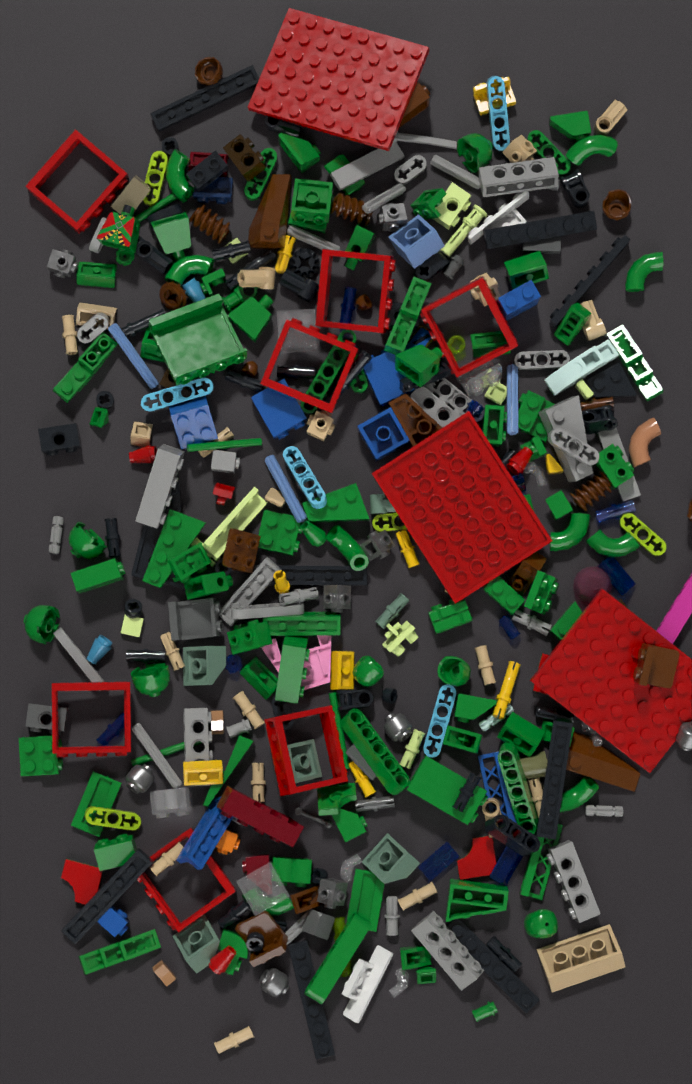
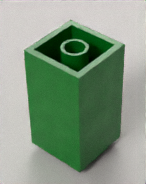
M424 756L409 785L406 787V790L466 825L469 822L473 823L478 816L477 808L479 805L483 806L488 798L485 795L487 791L477 786L473 792L474 796L469 799L464 812L458 810L460 805L457 809L453 808L452 805H454L461 792L459 789L463 788L467 779L427 756Z

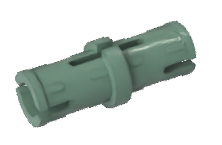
M400 593L390 606L387 605L385 607L386 610L375 622L385 629L388 623L399 616L398 613L409 602V599Z

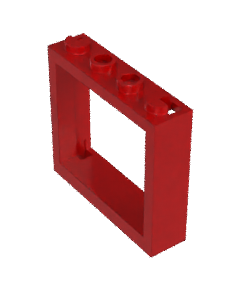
M75 129L29 181L26 188L80 234L81 231L84 232L86 228L90 227V221L94 217L97 218L103 212V206L113 201L116 197L115 193L119 188L123 189L129 177L121 167ZM81 142L114 170L118 176L76 222L39 191V188Z
M322 249L315 326L386 333V329H389L390 324L388 310L392 308L390 291L394 289V279H391L392 272H395L396 269L395 260H393L394 256ZM333 256L384 261L378 326L327 321Z
M484 276L421 309L422 313L420 315L423 322L429 324L431 328L429 333L432 339L438 341L440 345L438 348L442 352V357L447 358L449 362L447 366L451 369V374L455 373L456 377L512 350L519 344ZM479 286L508 343L460 367L431 310Z
M292 318L290 321L286 319L260 384L333 414L359 349L351 341L345 340V342L337 340L338 336L329 332L327 335L319 333L321 329L312 325L309 328L302 326L303 322ZM290 327L350 352L330 403L269 379Z
M130 682L52 683V754H56V757H68V754L76 753V757H88V753H96L97 757L107 756V753H115V756H127V752H131ZM124 690L125 746L58 747V691Z
M332 705L264 719L280 796L348 781ZM320 714L333 778L296 787L282 722Z
M191 827L150 856V858L155 861L164 852L166 853L172 849L178 842L183 841L187 837L190 838L194 829ZM210 855L206 864L223 886L225 892L183 922L179 921L146 872L144 871L138 877V882L141 883L143 881L147 887L144 889L151 899L154 897L157 901L156 907L162 915L165 913L168 917L167 923L173 931L176 929L180 932L236 892L235 887L212 855Z

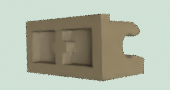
M136 175L111 207L120 214L124 205H129L136 209L150 192L151 187Z

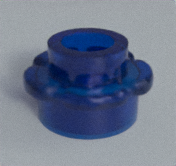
M474 399L470 403L467 402L469 406L467 410L474 416L477 414L482 415L481 412L485 408Z
M232 654L226 657L225 669L229 670L230 673H236L238 670H241L243 666L241 657Z

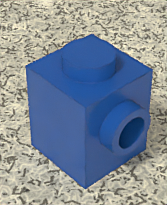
M113 906L98 920V923L114 937L117 934L122 936L129 928L126 925L129 922L126 919L128 915L121 909L116 910Z

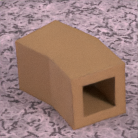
M223 710L211 711L212 734H224Z
M162 960L152 967L155 974L166 987L177 978Z

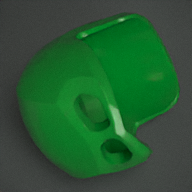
M364 656L359 659L352 672L355 680L365 687L376 684L384 673L380 664L371 656Z
M446 656L439 663L437 674L446 684L462 686L469 680L471 669L469 664L463 659L456 656Z
M540 909L526 915L524 928L527 934L534 938H548L557 932L558 921L553 911Z

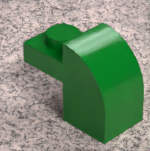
M224 929L218 949L223 950L228 945L235 949L236 955L225 972L233 975L234 971H239L242 960H239V957L247 959L248 948L246 947V942L238 933Z

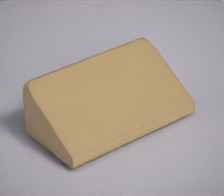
M79 303L76 325L82 326L95 314L105 313L109 318V327L115 323L117 308ZM97 318L98 321L94 325L95 327L104 323V319L99 320Z

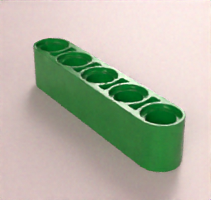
M352 330L342 331L337 339L343 342V336L351 334L353 335L352 342L356 344L357 337ZM333 345L306 394L323 401L350 352ZM337 350H341L344 353L343 358L339 361L333 358V354ZM326 367L334 369V374L331 377L324 375ZM318 383H322L325 388L321 394H317L314 391V386ZM301 401V408L305 413L313 414L318 410V407L306 410L305 402Z
M351 709L341 719L342 729L385 789L392 795H398L409 785L410 779L365 715L359 709Z
M510 742L504 743L499 750L498 762L518 825L534 834L537 829L538 817L520 757L514 744ZM509 752L512 756L507 757L503 753ZM508 770H515L517 773L511 774ZM519 787L522 791L518 792L514 788ZM519 805H525L527 809H522ZM525 822H530L532 826L525 825Z
M353 913L307 986L304 993L306 996L320 1004L325 1001L368 932L371 922Z

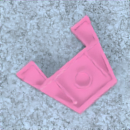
M317 635L320 646L309 649V660L304 663V668H307L306 680L302 679L301 686H305L304 690L330 683L331 635ZM275 638L272 639L273 644L261 648L279 673L281 654Z

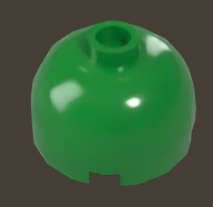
M479 133L465 135L457 141L459 157L463 155L466 162L462 163L469 171L475 173L479 171L480 167L487 166L492 160V143Z
M77 522L68 537L69 544L72 547L70 551L77 558L82 556L86 559H92L99 556L107 548L104 545L105 542L92 529L86 530L84 523Z
M38 605L32 608L24 617L27 635L38 643L46 644V642H51L55 637L53 633L59 627V624H55L56 617L60 618L58 609L49 605Z
M151 663L146 665V669L140 670V667L134 669L131 672V678L138 692L150 697H156L169 685L170 671L165 663Z

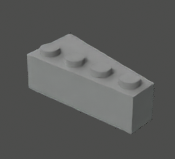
M579 395L565 399L538 412L547 434L552 429L561 428L587 444ZM560 433L554 434L556 437L555 441L561 440L566 442V440L559 437ZM574 441L569 444L571 452L578 450V445ZM553 446L568 482L578 481L593 474L591 465H584ZM583 451L580 453L588 457L587 461L590 460L589 453H584Z
M166 444L158 448L135 520L136 522L158 528L160 524L164 525L167 516L164 512L166 506L169 507L173 496L171 492L177 485V474L184 463V450Z

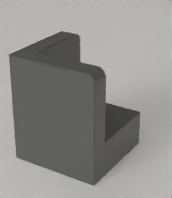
M310 909L302 931L328 940L335 918Z

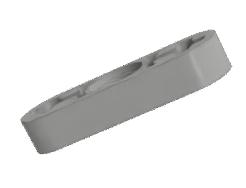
M564 350L519 352L514 358V364L519 370L560 369L569 362L570 357ZM549 354L553 355L552 358H558L559 354H561L562 358H566V360L562 364H559V361H553V365H550L551 358ZM530 355H534V366H531V362H526L524 366H521V363L517 361L520 360L521 356L529 360L531 359ZM544 355L547 358V363L539 365L536 361L537 356Z
M556 428L548 433V441L551 445L582 464L594 465L598 462L599 453L596 449L564 429ZM560 433L559 437L566 440V442L561 440L555 441L556 437L554 434ZM572 441L578 445L576 452H571L569 449V444ZM582 451L584 453H592L591 457L593 458V460L587 461L588 457L580 453Z

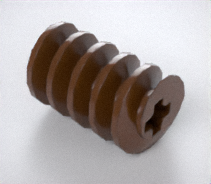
M338 193L335 196L330 210V214L336 211L337 218L342 213L343 220L350 216V222H353L357 218L358 225L363 220L364 227H367L373 212L366 214L362 210L363 200L357 201L356 198L351 199L350 196H343L342 193Z
M206 205L198 207L190 217L189 223L194 221V227L200 225L199 230L201 232L206 230L207 236L213 234L212 239L215 241L219 238L218 244H221L230 231V222L224 225L223 217L217 220V213L211 216V209L206 212L204 211Z
M599 471V477L594 475L592 477L593 481H586L587 486L582 484L580 486L581 491L575 489V495L569 494L574 503L584 511H587L586 504L591 507L594 506L593 499L597 502L600 501L598 495L606 497L605 490L609 493L612 492L611 483L601 471Z

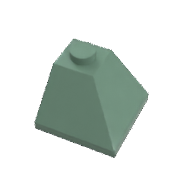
M226 646L183 647V663L185 664V667H183V686L212 685L226 666Z
M314 739L287 745L295 783L322 777Z
M388 833L362 861L384 884L407 878L420 864Z
M205 914L173 935L183 957L196 974L209 965L210 959L215 956L220 943Z

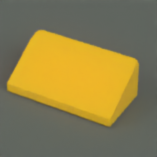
M331 651V690H354V676L352 674L354 652Z
M222 760L183 762L184 786L223 784Z

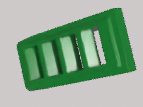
M579 303L571 305L555 331L554 336L569 346L592 313ZM562 330L566 331L570 336L568 337Z

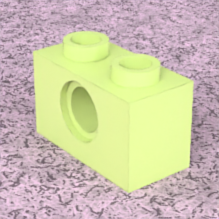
M453 182L447 189V194L442 198L443 202L435 207L441 216L433 219L448 230L451 226L455 227L460 220L459 214L461 211H466L472 203L469 201L471 195ZM453 203L457 206V209L450 211L447 209V205Z

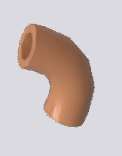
M654 417L638 426L631 436L629 453L633 467L651 460L648 453V445L652 439L661 435L659 425Z

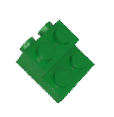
M295 178L291 219L298 223H303L306 220L313 221L317 225H323L325 222L329 223L333 182Z
M528 390L526 394L522 393L518 401L521 404L518 410V430L533 437L539 435L541 441L546 442L548 434L538 412L555 404Z
M264 510L258 534L261 536L258 548L293 556L294 552H298L300 541H297L298 533L302 534L300 526L303 522L298 523L292 515Z
M538 570L524 607L543 615L549 612L552 606V601H550L552 594H556L559 587L558 579Z
M52 736L19 738L21 776L60 774V770H63V759L56 757V754H52ZM58 739V747H62L61 739Z

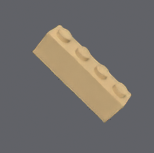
M610 924L537 949L552 992L625 968L621 949Z

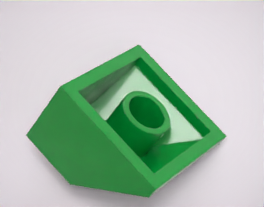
M283 133L278 135L279 145L301 174L320 161V151L315 144L311 145L309 141Z

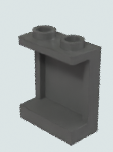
M217 598L168 602L171 641L221 636L220 632L223 631L222 621H219L221 604L220 601H217Z

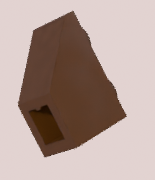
M535 552L522 560L507 584L523 595L547 558Z

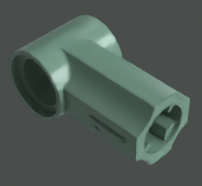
M385 494L370 495L371 515L396 512Z

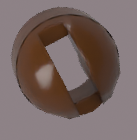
M363 294L357 298L355 304L360 306L359 310L365 311L372 307V302L368 295Z
M248 361L241 370L243 373L249 374L250 377H255L258 372V366L254 361Z

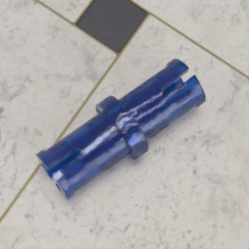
M345 287L343 303L340 304L342 309L339 322L351 323L352 313L356 307L354 306L356 288Z
M630 500L618 505L612 504L609 508L595 511V514L600 523L612 518L618 519L621 515L635 512L636 509L633 501ZM622 508H623V510H620V511H617V512H614V513H611V514H607V513H609V512H613V511H616V510H619V509H622Z
M124 712L112 724L109 723L107 725L108 728L96 739L99 744L107 746L115 736L120 735V731L124 728Z

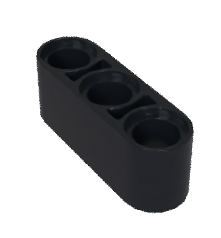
M497 815L485 822V830L489 835L522 856L534 853L540 848V841L534 834L505 815Z

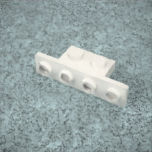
M529 192L517 193L513 197V201L509 204H503L498 209V213L494 216H488L484 220V224L479 228H473L469 232L468 242L473 244L484 235L483 230L526 223L527 221L516 209L529 199Z
M377 945L369 962L359 959L354 965L353 972L345 983L342 992L344 996L350 998L343 1012L344 1016L356 1023L360 1022L393 956L392 952Z

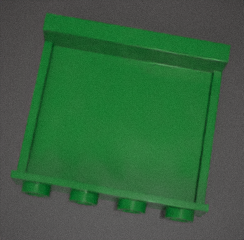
M220 294L149 320V330L176 386L188 384L195 378L206 377L211 372L216 370L222 371L229 365L234 363L240 364L247 359V349H243L222 306Z

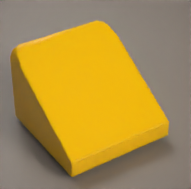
M551 454L545 456L548 475L564 471Z

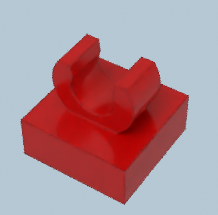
M216 483L213 494L218 495L216 504L224 506L226 499H231L234 495L235 487Z

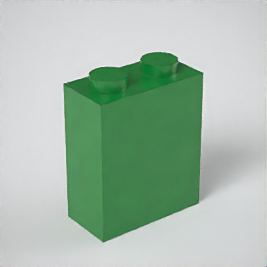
M114 558L72 572L71 576L76 591L83 593L123 580V574H126L123 563Z

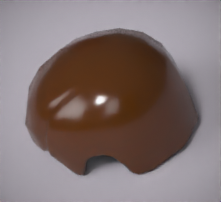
M214 57L203 58L195 67V77L203 85H213L222 78L223 67Z
M620 189L609 191L607 197L603 200V213L609 219L617 221L627 217L632 205L630 195Z

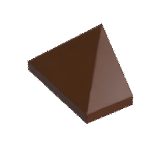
M320 885L290 895L296 914L324 904L317 902Z

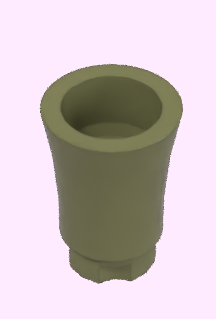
M545 751L520 759L526 780L545 777L547 766ZM510 770L511 774L517 773L515 770Z

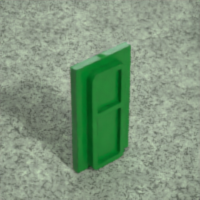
M93 771L71 826L100 837L104 826L88 823L84 816L85 811L91 806L111 809L122 783ZM93 810V813H89V816L92 818V821L98 817L102 818L101 822H104L103 817L106 811H103V815H98L96 810Z
M355 870L347 922L353 913H356L371 922L368 931L376 932L384 883L371 871Z

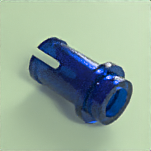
M507 614L499 619L498 622L509 639L512 640L521 633L512 622V617H509Z

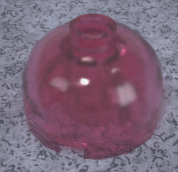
M589 566L576 574L573 590L580 601L589 604L601 588L610 594L612 583L605 570Z

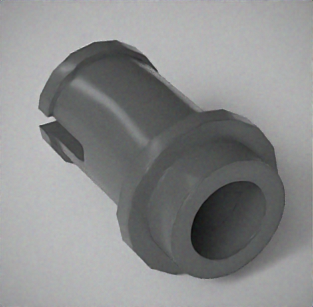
M458 255L451 257V262L442 274L453 280L460 267L464 266L465 260Z

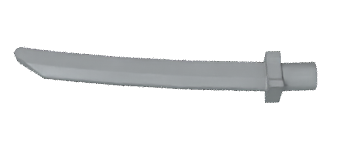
M398 131L393 143L404 141L457 149L456 141L398 133Z

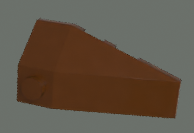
M291 174L272 175L249 228L248 240L251 248H285Z
M406 393L389 402L390 407L410 440L411 447H414L442 429Z
M576 732L573 733L566 770L635 792L640 777L638 771L593 738Z

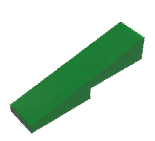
M413 277L384 351L394 355L405 351L431 283Z
M239 735L226 770H223V784H212L203 804L204 806L208 807L254 742L253 740Z

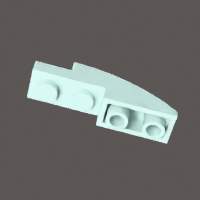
M608 339L598 346H593L547 377L544 382L553 395L556 396L581 379L586 378L588 374L616 359L619 353Z

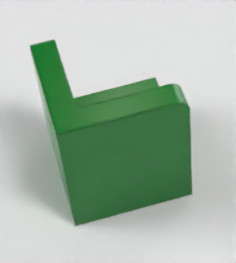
M562 490L545 500L552 512L551 516L554 521L573 510Z

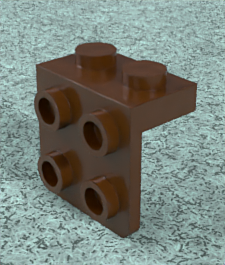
M231 528L223 556V566L232 568L235 571L253 573L261 536Z
M642 643V647L638 652V664L633 674L634 681L644 686L649 684L671 688L680 655L679 652Z
M263 911L236 925V932L245 942L247 941V936L252 932H258L264 937L262 950L259 952L251 951L249 962L253 967L264 964L269 959L281 956L286 952L288 936L267 911Z

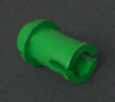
M488 1001V1004L472 1010L477 1022L491 1015L495 1016L498 1010L494 1002L490 1003Z

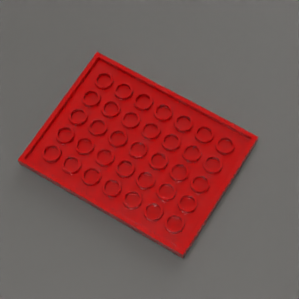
M289 8L249 102L248 109L252 112L390 151L430 50L429 47Z
M470 411L372 473V476L455 604L552 542L551 537Z
M602 588L530 679L532 683L649 773H651L675 742L680 726L692 720V659ZM642 643L679 652L680 655L671 688L649 684L644 686L634 681L633 674L638 664V652L642 647Z

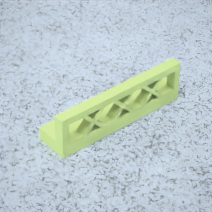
M254 487L204 542V549L216 560L225 552L229 530L234 528L243 531L267 505V502L258 495L259 490Z

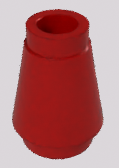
M148 445L129 452L130 462L154 463L157 448L156 446Z
M524 447L508 460L507 469L515 475L523 473L533 452L528 447Z
M228 945L212 957L209 963L210 969L218 975L224 973L236 955L235 949Z

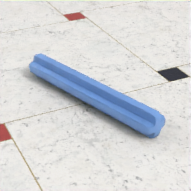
M114 323L109 326L108 330L149 388L153 389L158 386L159 382L118 324Z
M515 364L507 366V433L510 435L518 434V367Z
M274 455L267 456L265 463L298 523L305 521L307 516Z

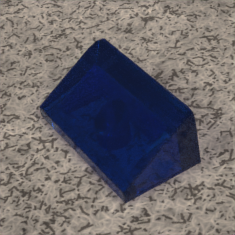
M506 846L492 870L490 878L507 886L523 856Z

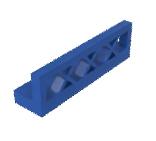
M499 751L479 755L478 761L484 788L487 791L486 795L488 798H493L495 794L501 796L503 804L500 809L502 810L504 807L506 812L501 811V813L517 823L498 762ZM494 757L495 765L491 771L484 767V758ZM485 770H486L487 772H489V775L487 776V778H486ZM491 775L499 780L495 790L488 786L487 781ZM492 802L488 803L490 812H494L493 808L497 810V807L493 806Z
M222 796L214 798L177 857L176 860L179 863L189 862L197 870H201L233 819V816L230 819L220 814L222 810L216 807Z

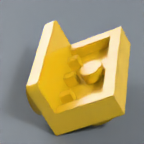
M501 77L505 83L507 107L516 105V99L510 86V78ZM496 79L491 84V87L495 89V93H491V96L502 95L501 92H497V86H500V82H497ZM480 83L473 88V97L479 114L484 115L489 113L486 83ZM499 98L494 99L492 102L493 108H501L502 100Z

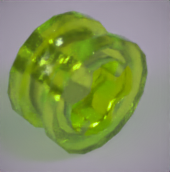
M459 335L452 336L449 339L448 346L452 353L457 354L464 350L465 340ZM454 340L461 341L462 345L459 346V349H455V346L454 348L451 344L454 343Z

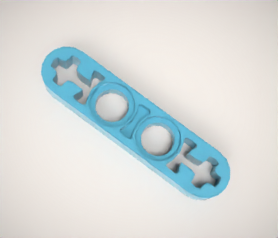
M491 76L486 82L491 139L493 147L503 151L510 144L505 83L501 77ZM494 79L500 82V86H497V92H501L502 95L491 96V93H495L494 87H491ZM496 98L502 100V106L499 109H494L492 106V102ZM498 117L504 120V125L501 128H496L494 125V121ZM505 130V134L501 133L502 139L506 140V143H503L502 147H500L499 144H496V141L499 140V134H495V131L501 132Z
M200 378L185 385L180 384L143 396L141 406L146 411H155L203 397L212 393L214 384L208 378ZM203 381L210 384L207 392L203 389L197 390L199 394L196 395L193 384L196 383V387L202 386ZM185 386L190 387L192 390L191 396L187 398L181 394ZM166 392L173 394L174 398L170 403H166L163 400V395ZM159 394L162 406H159V402L152 404V408L145 405V402L148 401L147 398L150 397L151 400L158 399L156 395Z
M294 446L287 447L283 451L285 463L311 506L316 509L323 508L327 503L325 492L299 449ZM290 454L295 455V458H296V462H295V463H294L293 459H292L291 457H289ZM298 467L306 468L305 472L301 474L296 473V469ZM307 481L314 482L311 488L304 487V484ZM316 492L317 496L321 498V500H315L313 493Z
M443 685L438 692L423 746V751L428 757H436L441 751L456 697V690L452 685ZM450 688V692L453 693L447 699V702H451L450 706L445 703H439L440 699L444 701L445 695L442 694V691ZM440 706H444L448 710V714L445 717L437 715V709ZM434 725L442 727L443 732L441 735H433L432 727ZM429 736L434 739H441L440 743L435 742L437 752L429 754V750L426 749L427 746L432 744V740H428Z

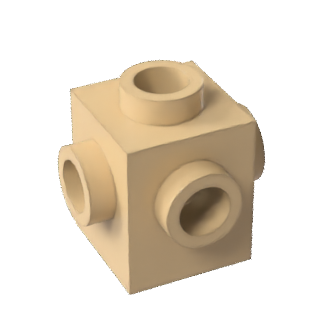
M520 135L502 153L509 159L510 163L534 160L532 156L537 150L530 141L526 140L523 135Z
M484 273L474 279L476 280L484 276L495 299L497 300L501 297L497 289L499 285L494 277L490 278L487 273ZM479 286L470 290L475 300L479 299L484 307L488 305Z
M323 410L321 413L316 411L315 415L311 414L307 421V425H309L307 434L324 442L327 435L331 436L336 426L333 424L334 419L331 418L332 415ZM324 423V426L319 427L318 424Z

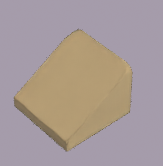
M134 422L131 433V445L141 447L150 445L153 424Z
M270 488L265 496L267 502L283 508L286 500L281 491Z

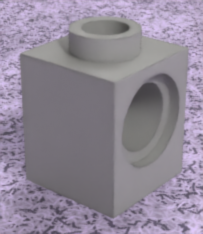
M213 450L211 470L235 474V469H239L240 458H237V453Z

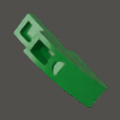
M102 332L79 357L78 362L54 387L53 392L68 403L90 381L118 343Z

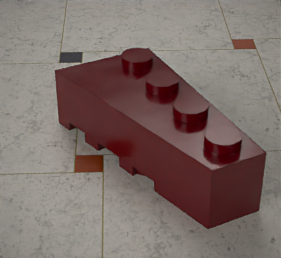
M229 786L226 787L216 806L222 810L220 814L230 819L233 816L243 826L247 827L249 824L259 834L264 835L266 833L275 842L280 843L282 841L291 847H294L304 828L294 819Z

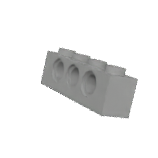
M554 157L479 168V183L483 197L558 187L559 174Z
M428 385L415 389L409 396L442 428L463 415L456 408L452 410L448 406L449 402L443 397H436L433 394L434 390ZM430 399L434 402V407L428 409L424 407L423 402ZM440 412H447L449 418L446 421L440 420L438 417Z
M208 708L183 709L185 762L213 760L212 750H209V743H212V732L208 731V723H211V712H208ZM196 722H200L203 725V730L200 733L193 731V724ZM197 741L202 742L204 746L203 750L199 753L193 749V745ZM191 785V786H210V785Z
M567 840L548 848L549 854H547L550 865L555 867L556 872H554L557 883L562 885L563 890L561 894L564 901H568L570 905L568 912L572 920L575 919V921L581 923L600 915L601 913L573 842ZM564 859L569 860V866L566 869L561 867V862ZM571 877L576 878V884L573 887L568 885V880ZM582 895L583 903L576 905V897Z
M434 911L418 922L411 930L461 991L477 980L484 970L480 963L471 956L468 949L460 943L454 932L445 925L442 918Z

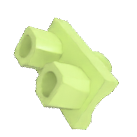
M405 621L402 625L397 622L393 627L388 623L386 627L389 631L384 635L387 640L382 645L389 652L400 656L405 650L400 643L406 639L411 644L418 638L414 631V626L408 621Z

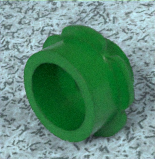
M120 249L116 252V261L119 264L128 266L134 260V253Z

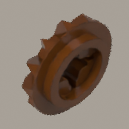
M174 281L165 283L160 289L162 303L172 311L186 306L188 296L185 295L186 290L181 288V284H175ZM176 293L178 295L177 297L170 298L172 294Z

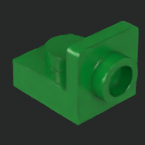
M222 268L202 277L203 283L200 285L204 294L208 293L210 297L213 296L210 285L217 286L224 282L223 279L226 278V275Z
M539 435L520 446L521 449L528 447L533 452L529 462L547 453Z

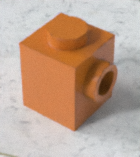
M226 829L216 845V851L227 855L228 852L232 853L233 849L237 850L241 841L238 838L239 834Z

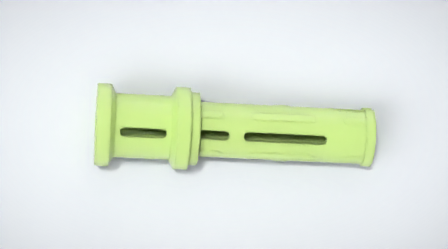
M475 204L473 206L474 209L470 214L463 218V224L441 249L447 257L450 258L469 232L477 227L484 217L488 216L478 205Z

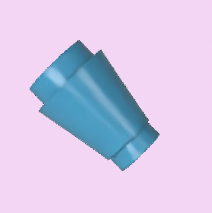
M195 278L182 286L186 290L185 294L194 303L206 299L199 281H196Z
M99 635L98 638H95L86 659L96 665L111 649L112 642L108 638Z

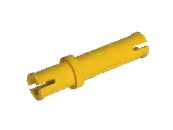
M514 661L508 662L500 693L496 697L497 703L492 716L497 718L499 711H501L498 719H504L507 706L511 703L510 696L521 666L516 662L513 670Z

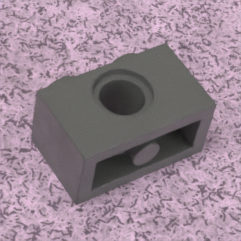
M29 703L26 727H30V731L42 732V729H50L49 733L52 734V721L49 725L44 724L42 721V717L45 714H50L52 717V706ZM58 707L59 735H61V731H66L69 708Z

